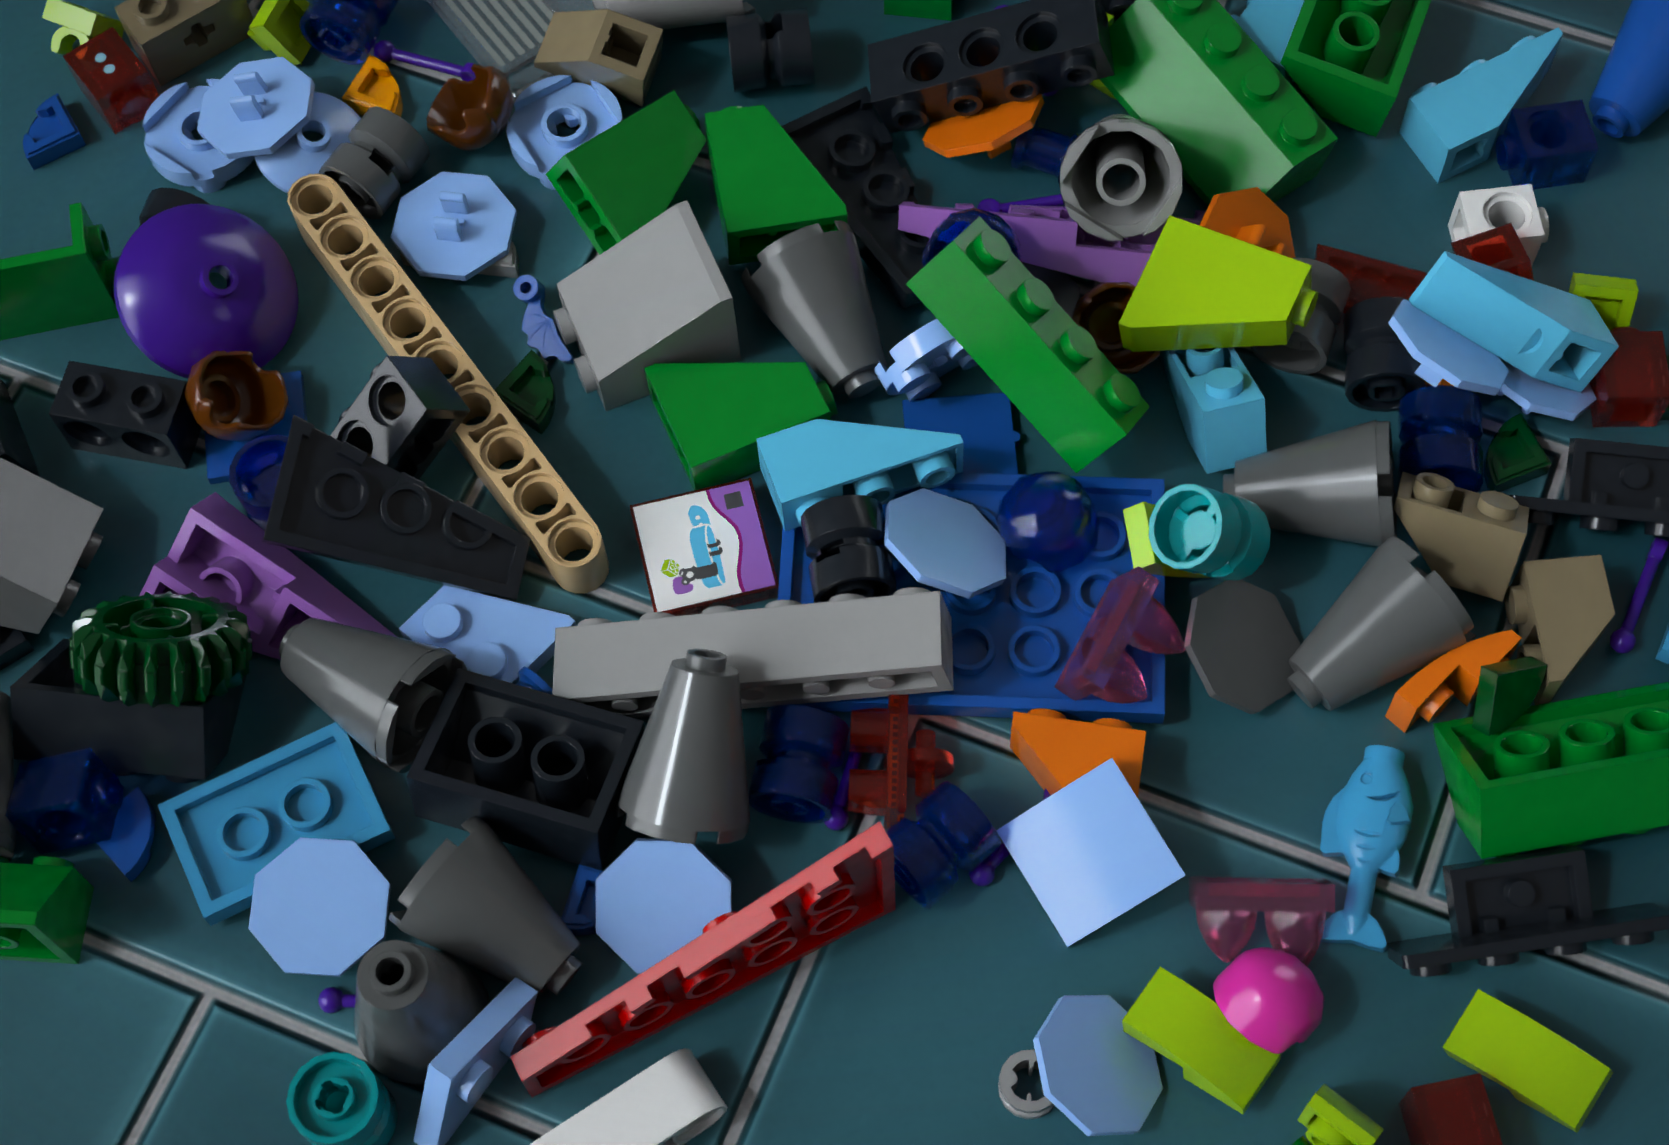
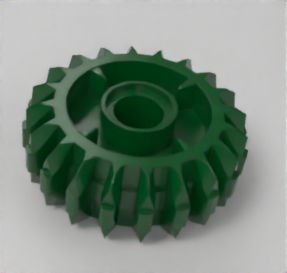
M171 591L165 594L145 592L144 595L136 597L122 595L115 602L102 601L97 604L96 608H89L82 612L80 619L72 623V636L69 638L70 667L74 669L75 682L82 685L83 691L93 696L99 695L100 699L106 702L120 700L128 707L136 704H149L152 708L161 704H172L179 707L180 703L188 701L202 703L206 701L209 695L222 696L228 693L229 688H235L243 683V677L249 674V660H252V638L247 624V616L237 611V606L228 602L220 603V599L213 596L200 598L193 592L186 595L172 594Z

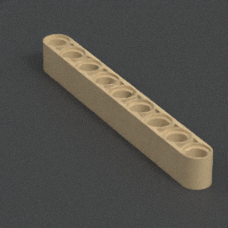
M309 174L299 178L288 191L287 202L305 244L389 356L431 358L443 375L454 374L447 380L468 406L470 412L450 439L518 531L531 538L529 546L555 581L564 590L575 594L596 590L605 582L609 573V561L598 526L338 183L330 176L323 174ZM355 251L351 254L345 255L348 252ZM382 291H388L383 295L375 296L377 293H380ZM421 332L415 337L405 338L408 334ZM487 417L479 424L466 425L473 418ZM509 460L521 461L514 468L498 469L499 466ZM540 505H555L554 509L544 515L531 514ZM576 549L591 551L585 558L579 561L564 559L570 552Z

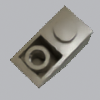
M609 9L554 12L534 61V67L554 75H572L573 82H583L590 86V80L599 82L606 86L615 97L643 106L662 57L663 29Z
M1402 472L1394 510L1431 571L1435 570L1448 586L1503 602L1527 535L1529 507L1519 505L1516 499L1498 491H1484L1480 494L1456 487L1452 481L1438 474L1424 472L1413 475Z
M1601 554L1523 561L1514 581L1507 588L1504 596L1506 616L1511 625H1518L1519 635L1522 637V645L1518 648L1517 659L1531 656L1547 664L1544 680L1534 699L1535 705L1550 703L1599 641L1615 615Z

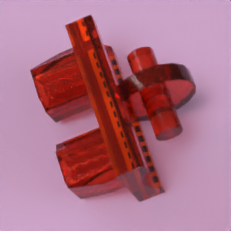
M889 694L887 708L851 711L850 752L885 754V770H849L848 811L883 816V828L888 830H903L907 802V777L915 779V795L917 797L930 798L935 796V779L945 778L954 772V755L946 750L936 748L935 731L929 729L917 731L916 748L908 749L909 695Z

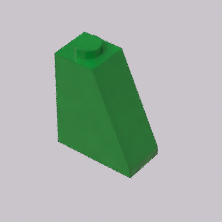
M673 90L565 154L546 173V176L600 255L666 211L707 139L700 130L698 118L693 110L683 104Z
M764 104L749 107L730 106L721 111L705 113L707 150L729 265L759 261L757 255L763 249L800 228L819 223L825 233L838 230L834 221L847 222V210L844 202Z
M805 362L655 363L644 368L650 399L695 493L724 486L760 471L757 438L814 419L831 420L832 416L838 414L829 386L824 380L815 383Z

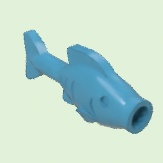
M1384 745L1367 746L1363 761L1353 772L1346 786L1332 798L1325 810L1322 821L1321 853L1324 857L1344 856L1350 867V875L1344 908L1333 913L1317 930V938L1322 943L1355 944L1382 953L1387 950L1388 945L1384 933L1377 920L1370 915L1376 880L1379 873L1395 878L1400 874L1401 858L1399 850L1404 845L1408 832L1412 830L1411 820L1414 808L1410 785L1403 769L1405 754L1396 748Z

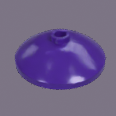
M187 204L172 207L152 216L133 233L125 244L119 256L114 275L116 308L129 337L151 361L163 369L187 379L189 378L192 366L213 351H250L253 353L254 363L260 368L264 367L282 350L293 331L297 318L299 298L296 278L292 266L280 245L262 226L252 219L221 206ZM209 273L221 274L226 279L227 288L218 289L214 287L209 280Z

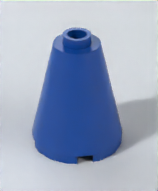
M1632 0L1589 101V109L1593 114L1592 121L1594 125L1608 136L1614 138H1621L1623 135L1629 137L1637 136L1669 109V0Z

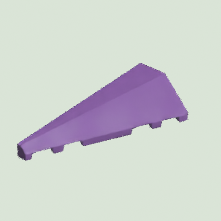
M903 202L899 205L898 230L951 243L980 216L991 229L999 232L1007 240L1012 253L1021 262L1102 283L1129 282L1136 286L1167 220L1156 231L1145 236L1141 234L1123 238V241H1108L1087 233L1069 216L1065 206L1010 205L1008 213L974 210L973 204L956 203L954 208ZM1196 210L1194 218H1177L1200 225L1206 211Z
M216 492L190 508L167 557L153 566L139 595L142 596L145 592L165 594L171 591L172 594L179 595L193 592L200 598L213 596L220 599V603L228 602L237 606V611L247 616L248 628L251 631L252 651L281 660L279 647L286 632L292 626L301 624L309 618H319L397 637L287 548L262 542L265 531Z

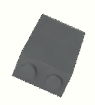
M1 457L0 626L39 634L52 613L63 618L74 600L81 583L70 578L76 565L85 570L87 569L101 544L103 536L93 532L104 508Z

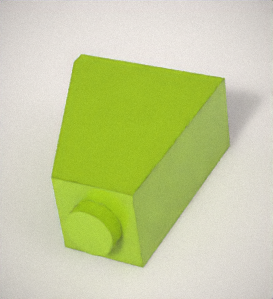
M1169 215L1118 323L1122 346L1133 352L1287 345L1296 325L1303 328L1307 326L1317 303L1318 292L1312 290V265Z

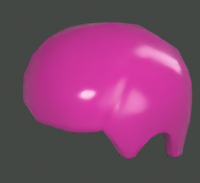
M1270 947L1245 950L1217 976L1213 983L1216 1004L1229 1024L1247 1040L1271 1053L1280 1054L1296 1042L1303 1043L1322 1022L1325 997L1312 971L1296 956L1283 950H1275Z

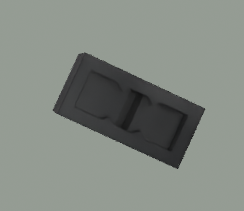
M386 356L373 369L370 380L353 404L341 414L338 425L330 436L341 442L346 441L367 452L368 456L419 480L470 412V409L431 358Z
M69 361L49 412L50 417L72 449L188 469L202 429L186 403L184 393L187 381Z

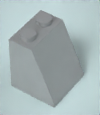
M687 200L675 204L556 284L562 308L553 311L556 324L565 345L576 341L582 356L573 360L586 393L597 390L606 411L650 395L644 368L655 363H735L741 360L733 297Z

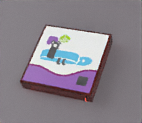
M751 477L629 505L654 612H665L675 616L702 614L703 610L713 606L737 607L778 597L779 583Z

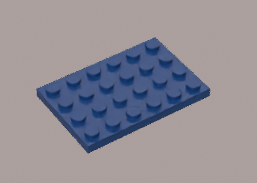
M960 472L943 485L925 488L972 504L1006 540V579L1001 585L969 599L917 582L891 553L897 590L908 587H920L931 592H941L952 617L954 690L772 706V709L998 718H1013L1014 711L1028 713L1032 709L1044 708L1058 711L1069 720L1094 721L1100 718H1114L1132 723L1163 724L1165 717V576L1134 571L1123 509L1141 502L1155 505L1165 494V479ZM919 486L895 494V496L891 500L912 493L914 491L920 490L923 487ZM888 501L887 503H885V504L882 505V507H883V513H884V518H885L886 506H887V504L889 503V501ZM801 526L788 531L782 528L778 600H793L801 604L814 603L809 575V565L813 560L806 555Z

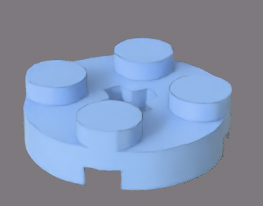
M572 75L551 76L530 85L520 93L514 102L515 112L510 122L508 120L506 128L512 154L519 166L529 175L539 178L544 187L556 190L546 176V173L565 154L623 120L621 108L616 97L606 86L599 82L590 80V86L583 82H573ZM565 122L569 127L580 125L576 133L570 136H556V125Z
M206 79L208 86L189 88L187 82L167 89L150 105L143 121V128L146 132L144 146L155 169L167 180L182 186H194L202 193L219 191L225 186L227 180L240 174L254 159V156L228 159L205 139L194 140L191 134L198 127L203 94L220 79Z
M935 319L904 338L889 351L895 363L887 368L879 362L874 371L889 395L905 393L909 401L912 402L916 399L926 398L942 385L939 377L960 365L962 370H967L978 364L940 321Z

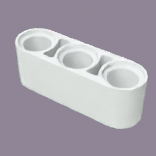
M685 1048L673 1052L654 1063L530 1145H683L717 1122L727 1111V1106L691 1049Z

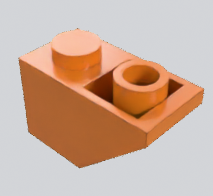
M1044 708L1032 709L1028 713L1013 712L1010 748L1042 789L1045 790L1046 788L1050 795L1113 758L1138 798L1146 738L1145 730L1132 729L1129 723L1114 718H1100L1094 720L1093 723L1069 720L1058 711Z

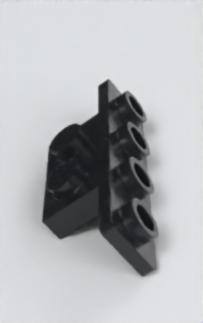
M1570 438L1563 500L1518 495L1509 496L1516 499L1519 505L1529 507L1528 523L1554 525L1555 513L1580 515L1579 528L1619 532L1621 519L1645 522V535L1669 537V447Z
M1577 846L1563 847L1442 866L1451 933L1387 943L1388 958L1401 968L1410 969V974L1413 976H1438L1451 972L1452 963L1477 959V963L1482 966H1502L1518 962L1520 960L1519 952L1544 949L1548 955L1564 956L1585 952L1587 950V942L1611 938L1612 943L1617 945L1648 943L1655 939L1654 931L1669 929V910L1654 903H1641L1593 911L1585 850Z

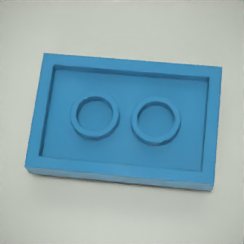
M336 722L158 804L202 916L210 926L250 908L255 874L300 837L352 840L356 842L364 853L395 839L349 734Z

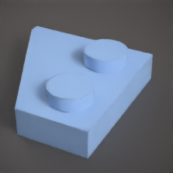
M443 585L399 627V630L404 639L448 649L456 655L455 658L464 662L467 671L516 684L519 681L517 673L524 666L536 673L554 656L555 628L577 625L576 621L566 614Z
M515 977L429 1063L413 1140L416 1144L446 1145L508 1059L523 1049V1042L532 1036L536 1029V1024L531 1019L538 991Z

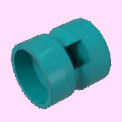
M1180 484L1166 491L1155 504L1149 519L1148 536L1153 552L1164 564L1175 569L1200 573L1204 576L1220 580H1240L1253 574L1264 562L1270 547L1271 530L1265 513L1256 503L1201 485Z
M329 1052L315 1056L299 1068L289 1085L286 1100L289 1119L298 1132L312 1145H387L395 1133L398 1112L394 1097L363 1060L350 1053Z

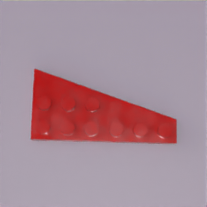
M879 821L740 911L728 912L715 918L703 928L701 936L563 1024L543 1029L526 1039L522 1044L523 1049L510 1058L531 1097L550 1089L896 910L894 846L881 822Z

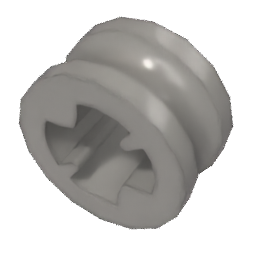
M1021 1050L1011 1055L1002 1065L998 1082L999 1097L1004 1107L1014 1116L1024 1119H1037L1048 1114L1055 1105L1045 1096L1037 1101H1032L1031 1093L1027 1094L1026 1100L1020 1099L1014 1094L1018 1083L1017 1071L1028 1068V1075L1032 1076L1034 1069L1039 1070L1035 1050Z

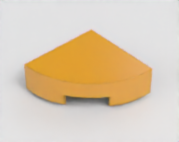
M369 55L343 95V102L362 116L369 108L380 107L401 117L403 100L396 79L383 61Z

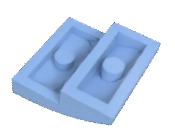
M1113 758L1102 763L996 830L1067 947L1185 876L1182 868Z

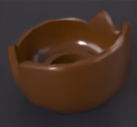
M473 64L471 69L475 73L476 78L471 81H462L456 78L448 79L431 105L427 115V131L454 147L466 151L480 149L500 136L507 126L514 106V100L509 79L504 72L493 66L483 67Z
M1129 282L1100 283L1077 301L1071 318L1078 326L1083 327L1092 335L1097 348L1121 374L1130 375L1137 373L1155 361L1161 354V351L1133 352L1122 346L1118 323L1136 286Z
M250 351L211 352L192 366L184 393L186 403L195 420L208 434L217 439L237 442L249 441L282 421L289 402L285 381L281 373L277 370L267 371L258 367L254 363L253 353Z

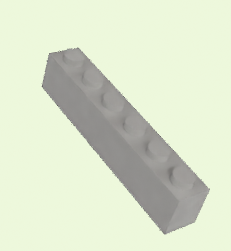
M920 587L903 588L897 590L891 596L870 598L852 593L839 594L830 598L829 602L801 604L793 600H776L769 602L765 608L738 610L729 606H713L703 610L702 614L675 616L665 612H650L642 615L639 620L612 622L603 618H588L580 621L578 626L555 628L552 695L631 718L650 717L671 662L675 659L686 658L687 650L708 649L727 655L726 664L735 667L739 671L742 709L954 690L952 617L940 591L931 592Z

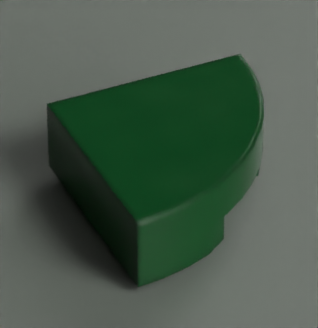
M531 350L498 385L495 392L515 417L542 435L553 417L556 394L546 364Z
M1522 413L1507 420L1500 427L1489 445L1483 466L1488 491L1501 492L1545 475L1552 464Z
M1529 656L1481 666L1472 728L1490 736L1503 731L1517 721L1535 699L1544 680L1547 664Z

